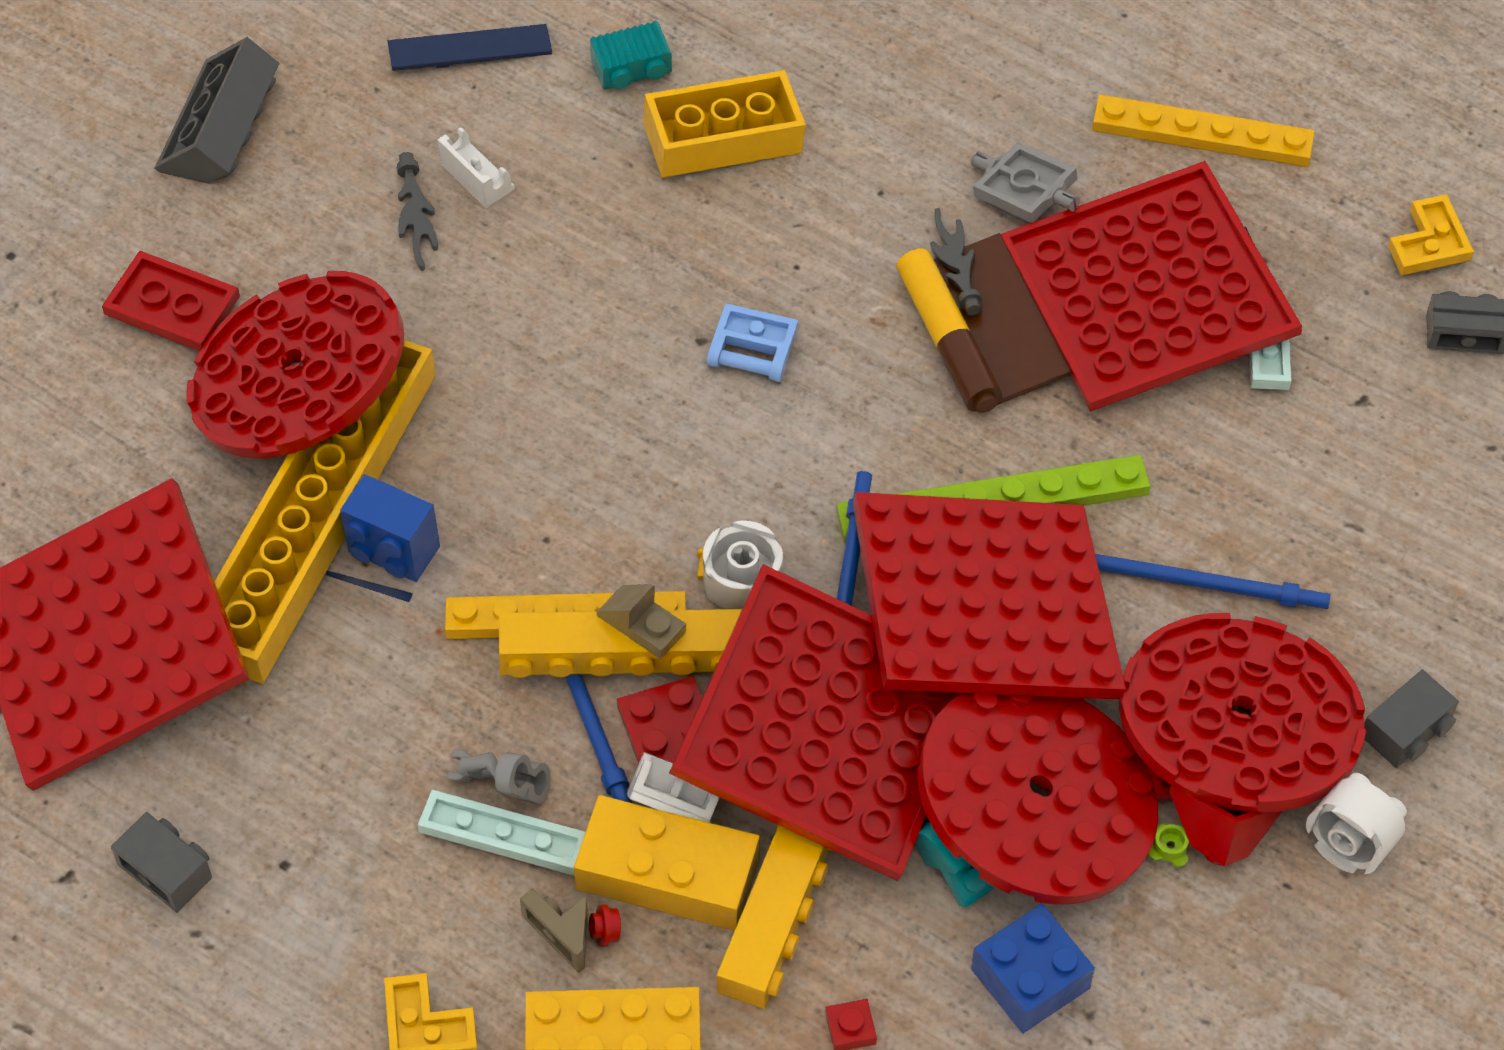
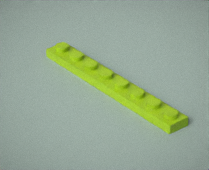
M1140 454L897 494L1090 505L1149 495L1151 486ZM848 501L840 502L836 505V513L844 544H846L849 519L846 517Z

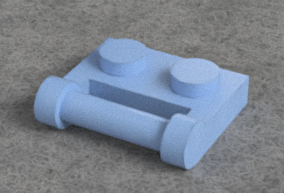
M725 303L708 352L707 365L719 368L720 365L767 375L769 380L782 382L786 364L798 331V320ZM727 344L775 356L773 361L724 349Z

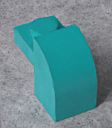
M928 817L924 819L915 844L925 864L941 870L959 906L966 908L995 889V887L980 879L978 876L981 872L970 865L962 856L956 859L942 843Z

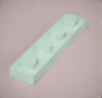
M431 790L418 823L419 833L573 876L574 865L586 833L436 790Z

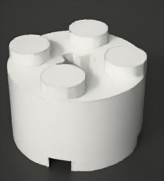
M741 520L732 522V526L721 530V527L708 537L703 549V582L706 596L710 602L715 603L722 609H742L763 564L783 573V551L775 539L774 533L769 528L757 522Z
M1352 773L1349 778L1340 780L1310 813L1306 820V829L1308 835L1313 830L1318 840L1314 846L1328 862L1345 872L1354 873L1356 869L1366 870L1364 874H1370L1376 870L1405 833L1404 817L1407 814V810L1400 800L1389 797L1381 789L1371 784L1366 776L1360 773Z

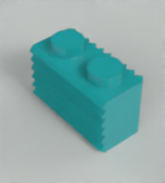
M656 20L653 23L647 22L645 25L640 24L638 27H627L625 30L620 29L618 32L613 31L611 34L606 33L604 36L600 34L598 37L593 36L590 39L591 60L603 90L612 87L617 89L625 88L631 82L646 78L656 80L663 77L666 73L672 72V53L660 24Z

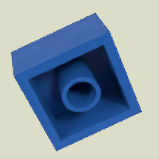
M366 474L363 475L340 509L348 552L355 559L363 563L372 562L383 567L396 578L405 577L417 582L440 547L434 504Z
M1041 903L976 946L973 951L971 970L1021 1033L1024 1034L1089 990L1095 967Z

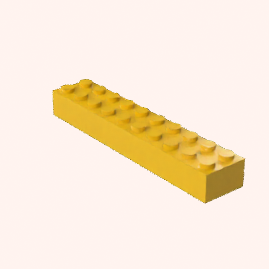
M404 340L398 366L386 390L378 396L358 421L349 424L335 435L312 447L287 455L215 579V585L250 680L261 684L265 683L345 539L340 509L364 474L378 480L433 382L436 372L432 349Z

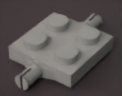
M1017 142L1006 154L994 159L977 151L971 159L972 166L986 171L984 176L973 185L974 197L1030 223L1035 222L1053 204H1058L1072 212L1079 206L1080 198L1065 192L1078 179L1076 168Z

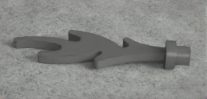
M403 152L399 155L397 173L399 176L405 177L402 190L398 194V200L403 201L406 197L411 198L405 204L400 214L398 225L399 238H404L407 229L411 228L414 230L413 253L419 269L424 271L425 263L420 252L421 239L427 238L434 251L438 250V241L430 220L423 212L434 215L435 208L426 200L416 183L414 176L419 173L418 162L414 160L411 152Z
M936 208L934 212L936 228L946 246L941 247L932 241L930 243L931 250L943 266L959 273H947V280L962 292L958 296L960 307L965 309L968 315H976L981 311L980 303L982 298L979 291L971 289L970 285L971 268L975 252L970 250L966 256H963L965 252V234L961 220H956V232L950 234L941 221L940 208Z

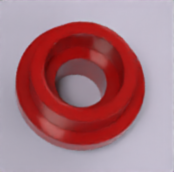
M599 904L596 913H591L589 917L590 936L592 939H597L600 947H608L610 942H618L621 935L620 913L617 908H609L607 904Z

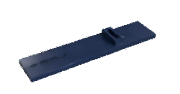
M547 24L387 40L392 71L434 66L436 68H443L453 64L552 54Z

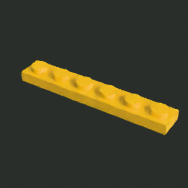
M1102 94L1098 96L1092 131L1303 167L1309 166L1315 130Z
M685 591L655 592L654 602L665 610H686ZM614 593L446 597V639L499 638V613L598 611Z

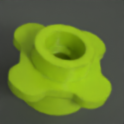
M1158 824L1154 843L1148 853L1149 858L1153 861L1165 860L1171 862L1177 868L1185 866L1188 862L1186 852L1188 846H1191L1185 830L1176 824ZM1167 843H1173L1174 848L1167 847Z

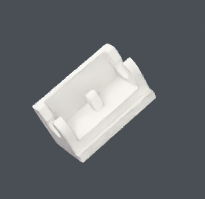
M460 127L457 134H459V138L454 144L446 134L437 139L441 165L485 208H488L515 190L514 184L511 182L510 173L503 167H500L498 170L470 143L469 134Z
M643 752L628 789V797L657 810L710 823L719 797L669 774L673 763Z

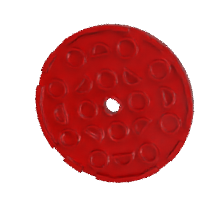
M331 270L327 271L326 276L311 279L307 274H303L278 283L279 290L268 294L262 299L256 294L229 314L201 347L194 361L197 366L193 379L187 382L186 397L187 404L191 408L192 420L206 440L219 450L234 456L271 458L312 447L335 435L349 424L358 421L378 396L386 390L398 366L404 345V325L401 314L390 295L381 285L366 276L347 271ZM293 362H302L301 366L298 363H296L293 366H290Z
M1209 613L1187 617L1170 623L1155 631L1143 641L1142 647L1135 653L1133 658L1130 657L1125 668L1123 678L1126 691L1123 697L1119 699V712L1123 729L1135 752L1155 774L1171 786L1187 795L1226 809L1244 812H1278L1302 807L1323 798L1340 780L1350 775L1358 761L1366 735L1364 722L1365 705L1355 681L1340 661L1309 637L1305 641L1287 632V625L1258 616L1254 617V621L1231 619L1230 613ZM1238 706L1242 709L1250 710L1252 713L1251 717L1248 714H1241L1237 711L1232 712V708Z
M961 693L945 705L925 734L921 744L920 765L917 768L918 789L925 813L934 831L956 859L962 856L970 865L981 872L978 877L993 887L1008 894L1014 890L1033 896L1034 902L1054 905L1084 903L1099 899L1121 887L1136 872L1147 857L1153 845L1158 825V802L1152 796L1151 789L1153 784L1148 776L1147 765L1135 752L1123 730L1102 711L1082 698ZM1032 781L1033 784L1041 786L1044 790L1048 789L1047 796L1042 797L1040 794L1033 792L1030 788V782Z

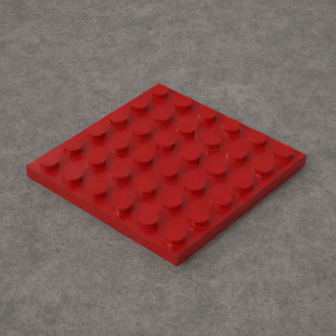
M1206 161L1080 205L1073 212L1066 210L1000 234L1070 369V375L1090 412L1299 336L1302 333V324Z
M173 478L0 567V707L25 785L33 791L250 679L180 486Z
M856 492L853 508L883 688L885 690L1118 700L1120 697H1123L1126 687L1084 505Z
M763 564L669 774L898 881L903 875L926 817L917 780V768L920 765L922 750L921 744L938 713L946 704L961 693L885 690L883 688L872 616Z

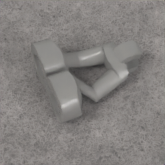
M454 750L451 757L460 760L458 773L447 772L446 777L459 783H468L472 779L483 781L484 778H494L496 790L503 794L512 795L515 799L542 804L547 798L551 774L548 765L545 763L530 761L526 755L510 752L504 753L498 761L492 752L475 756L462 750Z

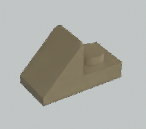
M622 585L597 611V616L659 659H662L686 633V623L654 602V585Z
M533 888L520 898L522 917L579 973L585 968L588 928L587 897L584 896L562 915L559 906L549 896L542 898Z

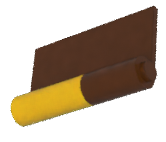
M1000 233L965 246L963 256H966L970 250L975 252L971 268L970 285L971 289L979 291L982 298L980 303L981 311L976 315H968L966 310L960 307L958 296L962 292L947 280V273H959L949 270L936 258L933 259L929 250L924 248L911 250L904 254L896 264V269L966 407L972 412L979 413L988 412L998 404L1070 376V369Z

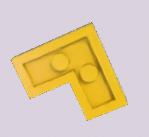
M1447 194L1412 201L1410 212L1419 232L1391 237L1388 245L1401 276L1471 261L1474 253Z
M427 973L384 978L389 1050H478L473 1007L431 1012Z

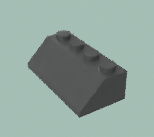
M248 37L206 59L154 169L160 173L208 184L221 177H228L237 167L238 160L236 157L240 149L248 142L251 136L249 129L252 122L258 118L263 110L261 103L265 94L275 84L276 78L274 75L280 63Z

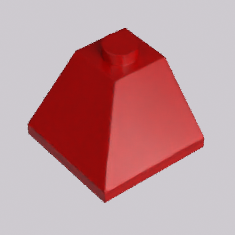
M1173 786L1169 790L1191 847L1204 854L1211 863L1224 867L1248 857L1283 812L1231 810L1187 795Z

